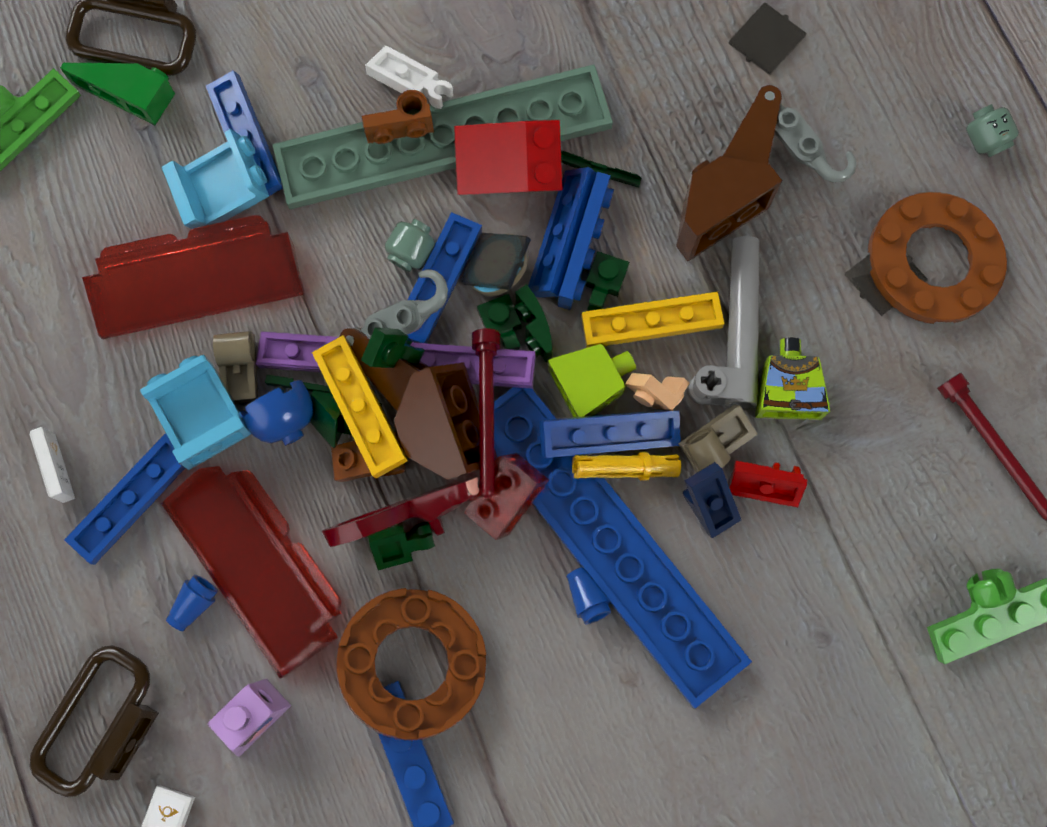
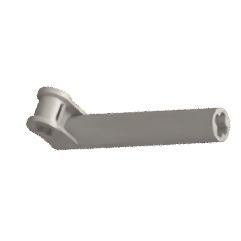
M739 236L732 240L727 367L704 366L689 382L688 392L691 399L698 404L727 406L729 408L737 404L742 409L757 407L759 239L756 237ZM703 380H706V381H707V384H704V383H701V382H702ZM707 385L713 387L711 391L707 390Z

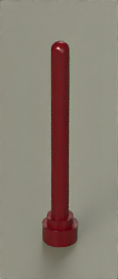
M482 328L472 332V349L475 351L476 356L479 357L480 494L484 498H491L495 493L493 357L497 355V350L500 349V332L495 329Z
M960 372L939 386L937 389L944 399L949 398L952 403L956 402L1040 516L1047 521V499L968 393L971 391L967 385L970 383Z

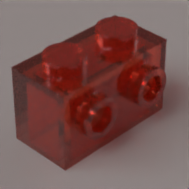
M517 453L499 456L495 459L494 495L491 498H484L479 491L476 496L468 500L470 504L463 513L492 538L499 540L510 535L549 479Z

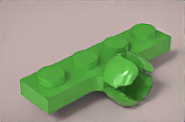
M54 68L21 97L14 96L4 86L0 85V171L81 96L79 91Z
M1000 568L982 571L983 580L981 581L978 574L971 576L967 582L971 607L965 612L927 627L938 661L943 664L950 663L1046 623L1047 578L1016 589L1011 573Z

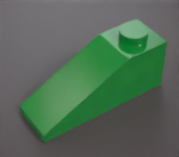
M63 62L60 67L72 85L153 125H156L175 96V92L168 82L169 77L155 67L148 69L140 64L68 62Z

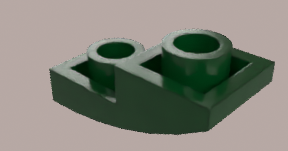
M525 284L515 292L517 305L514 308L525 323L531 322L526 326L527 339L524 342L529 351H535L536 357L540 355L547 363L548 360L552 359V339L549 325L537 298L528 285Z

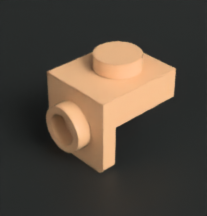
M632 373L625 385L635 393L633 395L634 399L642 405L652 407L653 409L673 411L682 401L689 382L685 378L667 376L660 383L651 374Z

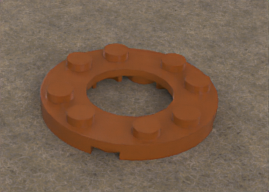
M924 192L898 201L877 222L868 244V253H870L872 266L870 273L879 292L898 311L910 318L925 323H957L971 318L994 300L1003 285L1006 275L1007 258L1005 246L995 224L972 203L947 193ZM942 227L946 231L950 230L957 234L969 252L968 262L970 267L965 278L957 285L948 287L932 286L919 279L910 269L906 258L907 243L912 234L921 228Z
M406 588L396 589L370 600L349 621L339 643L336 668L337 679L342 696L348 707L367 727L379 734L394 739H426L439 735L455 726L466 716L477 701L485 681V644L473 618L453 599L429 589L428 591L406 590ZM415 627L427 630L440 640L447 652L448 670L445 680L436 692L424 699L405 700L397 698L383 688L376 676L375 657L378 647L388 635L399 629Z

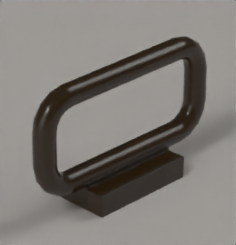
M79 0L70 13L66 29V42L70 51L83 59L101 63L140 64L148 69L155 67L167 76H174L185 70L190 63L196 42V29L193 22L187 16L176 12L178 5L174 0ZM90 10H101L178 26L183 31L178 56L172 62H162L82 45L79 36L84 16Z
M114 645L103 646L89 656L31 752L30 769L32 775L41 784L61 796L74 797L87 791L96 777L101 780H120L159 714L149 706L141 705L150 686V673L147 666L139 658ZM107 660L114 661L133 673L135 677L134 686L80 776L75 781L69 782L47 767L45 763L46 755L99 667Z

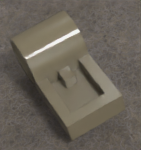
M252 331L214 335L213 352L215 361L219 366V376L234 403H250L258 399L254 333Z
M734 404L678 445L695 472L698 473L714 462L721 468L724 467L731 459L729 454L758 434L741 406Z

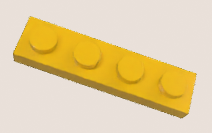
M718 292L581 312L586 348L598 344L608 346L721 329L724 326Z
M342 335L313 351L312 354L371 475L377 479L408 462L347 338Z

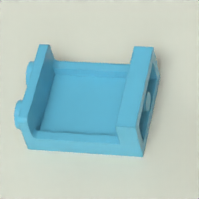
M232 129L224 132L227 138L226 143L184 167L173 160L162 166L184 226L201 234L269 197L265 187L267 178L253 157L255 154L253 144L247 136H241Z
M205 355L199 357L192 356L183 360L179 364V368L168 374L154 376L147 382V386L140 389L142 396L151 404L175 449L172 452L178 463L188 470L251 435L238 414L239 410L215 367Z

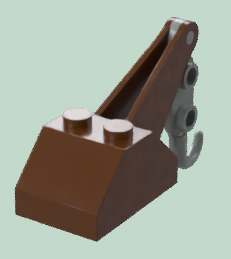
M772 85L762 87L723 156L718 157L711 163L706 160L692 171V177L687 186L688 190L683 203L676 247L689 262L770 208L783 181L771 165L768 164L774 133L795 160L812 168L822 178L833 183L843 182L854 174L857 165L851 151L846 152L848 160L846 169L842 171L832 169L827 163L822 141L799 112L781 105L782 94L777 87Z
M427 269L420 271L419 277H428L435 282L436 293L432 298L426 301H400L371 314L366 319L363 328L344 329L339 337L344 335L347 338L365 375L397 411L394 424L397 430V440L403 448L405 456L450 480L480 470L479 403L465 363L430 367L421 361L415 364L399 359L394 368L370 367L361 361L375 327L399 329L408 335L420 329L431 314L444 306L448 296L447 283L440 273ZM494 448L495 464H498L499 460Z

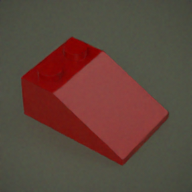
M560 120L454 126L457 195L553 192L562 190Z

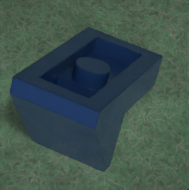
M716 462L684 480L687 489L682 492L683 496L711 538L741 521L723 469Z

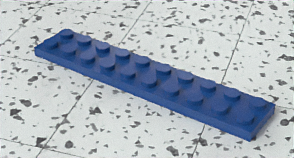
M511 388L494 401V448L499 463L580 566L586 570L607 596L613 608L690 706L696 709L751 664L752 661L605 478L575 479L574 473H572V461L575 455L550 458L541 456L540 420L556 418L533 389Z

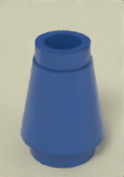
M583 567L570 572L566 576L569 581L577 617L582 618L584 624L597 622L611 613L608 606L610 600Z
M193 575L190 580H185L166 621L175 629L185 631L187 626L194 622L215 602L214 596L218 592L217 588L199 575Z

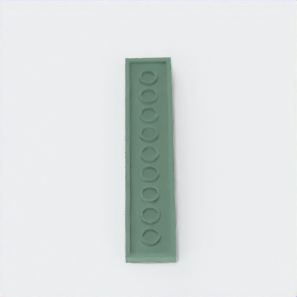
M595 64L444 101L441 109L430 105L434 132L427 133L420 138L402 137L393 139L386 144L368 143L363 122L272 145L286 203L289 210L456 168L454 126L560 120V139L565 141L612 129L613 121ZM412 109L407 114L414 115L419 113L420 110Z

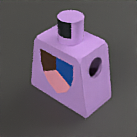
M263 679L245 686L207 724L225 745L239 757L292 705L268 679ZM261 694L267 698L269 703L262 698Z

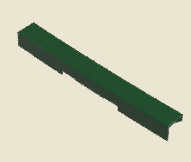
M561 151L562 164L577 169L590 167L596 173L601 172L611 175V180L639 188L642 177L638 174L618 168H611L586 160L584 157Z
M266 375L265 383L270 386L292 389L290 383L293 382L294 378ZM303 382L308 391L313 392L315 390L331 393L328 386Z

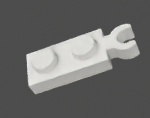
M386 45L365 65L366 73L370 77L400 93L407 90L420 91L435 108L441 109L443 107L441 94L449 98L453 97V86L447 81L438 80L437 72Z

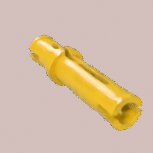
M639 452L637 455L632 456L575 455L572 461V473H574L575 479L632 477L638 478L640 481H647L650 477L676 478L681 473V460H679V455L677 454L650 455L648 452Z

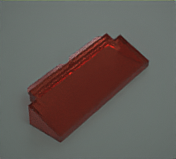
M259 215L193 228L189 231L188 238L178 240L173 234H165L106 247L101 251L100 257L95 258L99 273L82 277L97 332L101 339L304 295L295 247L288 232L272 235L268 222L264 221Z
M220 466L198 468L161 503L280 679L289 675L339 638L329 622L341 614L339 610L342 603L341 598L303 544L299 542L292 543L288 538L289 524L251 471H236L226 476Z

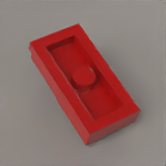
M735 461L728 485L734 496L798 508L807 486V479H804V474H801V469L798 466H794L792 472L780 470V463L777 462L772 467Z

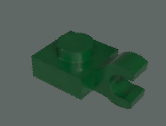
M597 251L586 280V286L594 289L587 311L603 309L608 294L618 297L630 262Z
M509 294L478 305L477 311L484 328L495 329L500 332V340L504 349L520 350L521 346L514 331L521 329L522 325Z
M375 327L361 361L370 367L394 368L399 359L418 364L425 350L411 346L412 341L407 339L408 335L399 329Z
M428 522L416 524L407 533H405L403 525H399L369 535L368 541L378 571L413 561L411 552L428 550L435 547L430 524Z

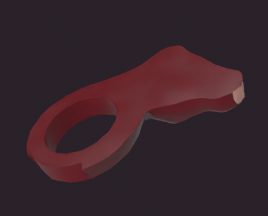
M478 477L449 483L322 530V533L329 547L367 537L393 527L409 518L416 517L428 521L435 534L439 536L445 533L441 517L479 493Z

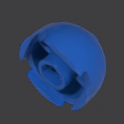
M302 380L291 382L292 390L284 392L280 387L270 391L245 406L246 411L238 413L253 436L267 443L283 441L285 446L304 437L301 430L311 422L313 403Z

